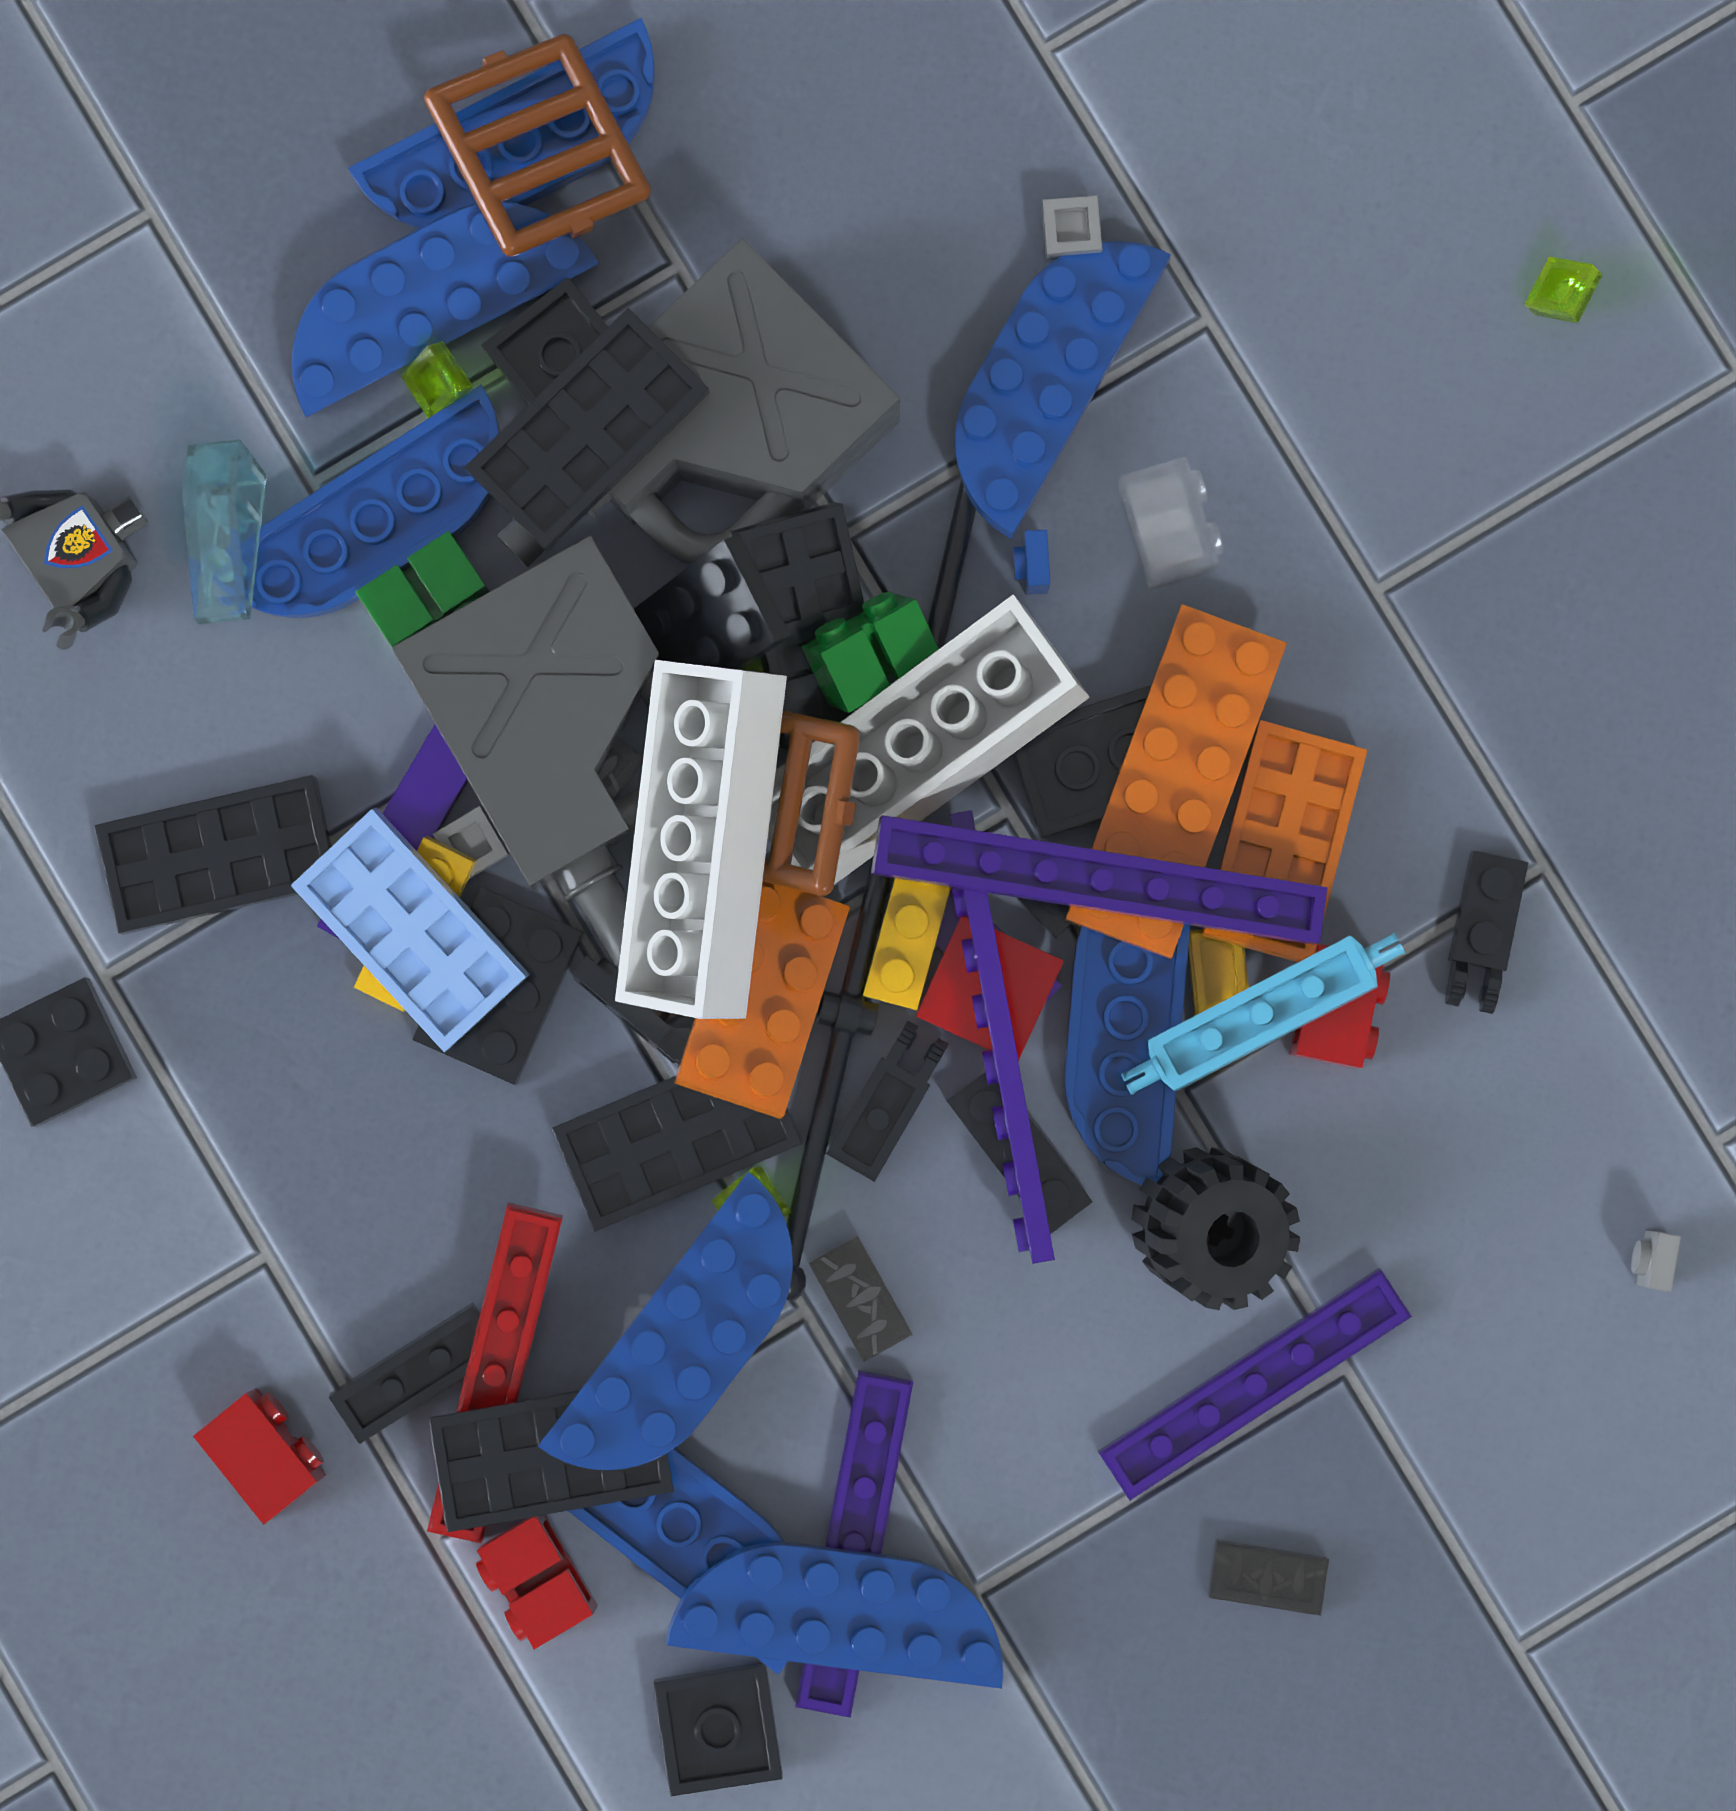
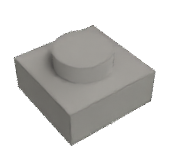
M1098 195L1042 200L1046 260L1058 259L1064 255L1102 252Z
M478 806L433 833L437 841L477 859L469 876L470 878L511 855L483 806Z
M1645 1230L1644 1241L1638 1240L1632 1254L1631 1270L1632 1273L1638 1274L1636 1285L1672 1292L1681 1236Z

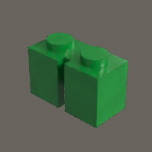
M449 531L407 557L411 564L410 568L402 572L396 564L355 591L391 647L490 592Z
M893 592L876 595L862 605L864 612L847 621L844 618H840L824 624L815 631L816 638L801 646L829 706L850 713L869 702L890 686L886 676L893 673L897 681L939 650L916 599L893 594Z

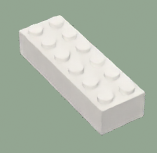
M1014 595L1003 601L840 722L855 726L859 730L860 740L849 801L856 802L853 824L844 826L834 885L874 856L879 817L884 815L922 821L1090 698L1029 611ZM819 741L812 743L791 865L811 870L814 868L835 745ZM785 764L775 772L768 839L771 843Z
M655 660L615 1001L699 1019H746L787 676Z

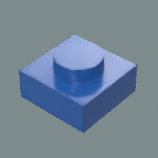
M1047 529L1026 530L1022 540L1023 546L1013 547L1014 579L1025 580V595L1047 594L1050 588Z

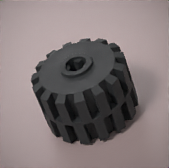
M1198 1147L1183 1150L1184 1163H1179L1171 1157L1165 1159L1157 1165L1163 1176L1157 1182L1146 1177L1139 1189L1148 1195L1145 1205H1133L1131 1220L1141 1225L1143 1230L1133 1233L1132 1237L1135 1248L1146 1255L1142 1260L1144 1265L1151 1273L1193 1302L1195 1300L1209 1309L1220 1310L1222 1303L1233 1310L1248 1307V1294L1252 1293L1263 1300L1274 1292L1268 1282L1275 1274L1285 1280L1292 1268L1290 1264L1284 1261L1287 1250L1298 1252L1300 1236L1289 1230L1290 1225L1300 1222L1297 1207L1285 1201L1290 1193L1283 1184L1270 1177L1268 1172L1239 1156L1211 1147L1209 1154Z

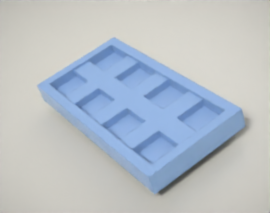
M378 808L371 809L291 885L443 1052L449 1050L530 975Z

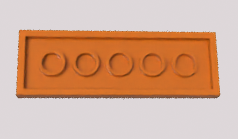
M1183 604L1180 606L1091 849L1199 867L1206 866L1287 642ZM1074 906L1069 907L1065 917L1066 921L1171 959L1184 926V924Z

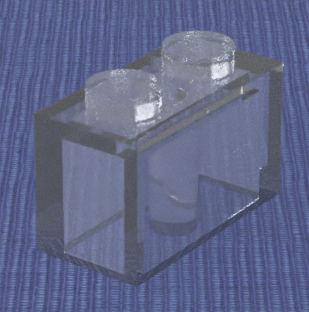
M1185 456L1122 475L1118 488L1149 589L1153 590L1213 572L1219 563L1217 555L1223 554L1224 549L1216 523H1207L1201 502L1207 501V492L1200 470L1195 469L1191 471Z

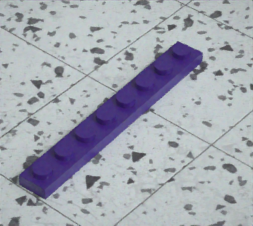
M972 810L950 814L952 827L976 830ZM952 887L957 918L968 916L972 938L961 940L967 973L978 971L982 994L972 995L977 1028L989 1027L992 1050L982 1051L988 1085L999 1083L1003 1102L1001 1106L992 1107L998 1141L1010 1140L1013 1161L1002 1163L1008 1197L1020 1195L1024 1216L1013 1219L1018 1251H1030L1032 1264L1055 1260L988 894L986 892Z
M884 815L879 817L871 870L873 875L1312 945L1319 944L1321 940L1327 887Z

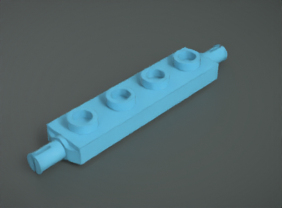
M1395 932L1366 948H1363L1350 935L1149 1039L1148 1049L1151 1059L1121 1073L1126 1083L1145 1074V1076L1126 1085L1129 1092L1133 1095L1134 1092L1160 1079L1173 1091H1178L1378 988L1375 968L1402 954H1406L1401 944L1380 953L1399 943Z

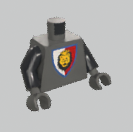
M70 489L35 490L0 498V521L2 520L5 524H9L1 530L53 607L47 613L42 631L47 632L54 626L66 629L67 631L59 636L56 646L63 650L68 649L74 644L78 631L86 632L119 612L132 583L131 572L138 564L123 540L149 524V522L131 496H128L106 512L102 510L96 500L85 492L76 493Z

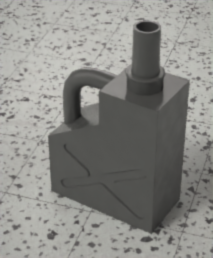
M741 238L648 327L709 388L710 393L626 474L587 515L592 519L596 518V513L610 501L633 526L637 523L660 548L682 563L693 564L722 540L732 537V530L790 515L795 511L808 510L900 422V397ZM682 480L758 501L732 526L720 533L708 535L695 532L687 527L661 499ZM514 519L497 535L502 543L527 568L545 551Z
M590 535L393 646L391 649L532 891L534 892L549 882L556 880L565 895L563 897L565 901L575 898L614 965L617 967L620 962L627 894L616 873L622 870L623 866L621 864L618 865L609 848L630 837L629 832L635 830L640 788L613 802L598 775L641 698L649 709L655 660H659V652Z

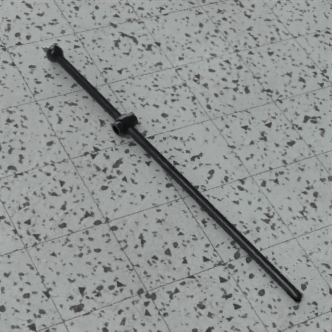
M962 479L927 622L939 649L946 642L976 514V508L970 502L965 492ZM873 857L842 989L839 994L823 991L816 1015V1023L831 1027V1036L786 1223L793 1255L792 1279L787 1300L796 1301L803 1294L806 1287V1275L803 1268L799 1267L852 1039L856 1033L871 1036L878 1015V1003L864 1000L863 992L890 877L871 874Z

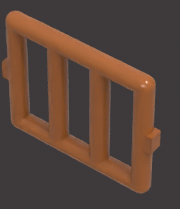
M560 34L509 56H506L504 50L483 58L482 67L431 87L425 92L424 102L501 251L507 256L519 255L567 233H570L572 239L591 232L594 227L593 222L640 203L650 196L651 187L578 46L568 34ZM560 60L574 88L465 133L451 104ZM585 108L599 135L598 137L490 181L476 153ZM610 156L624 185L519 230L515 229L502 204L503 201Z
M783 710L780 733L790 735L770 855L769 859L765 858L762 881L825 896L831 893L834 887L844 826L853 824L856 802L849 801L860 733L853 725ZM814 740L835 745L814 868L811 870L791 865L812 742Z

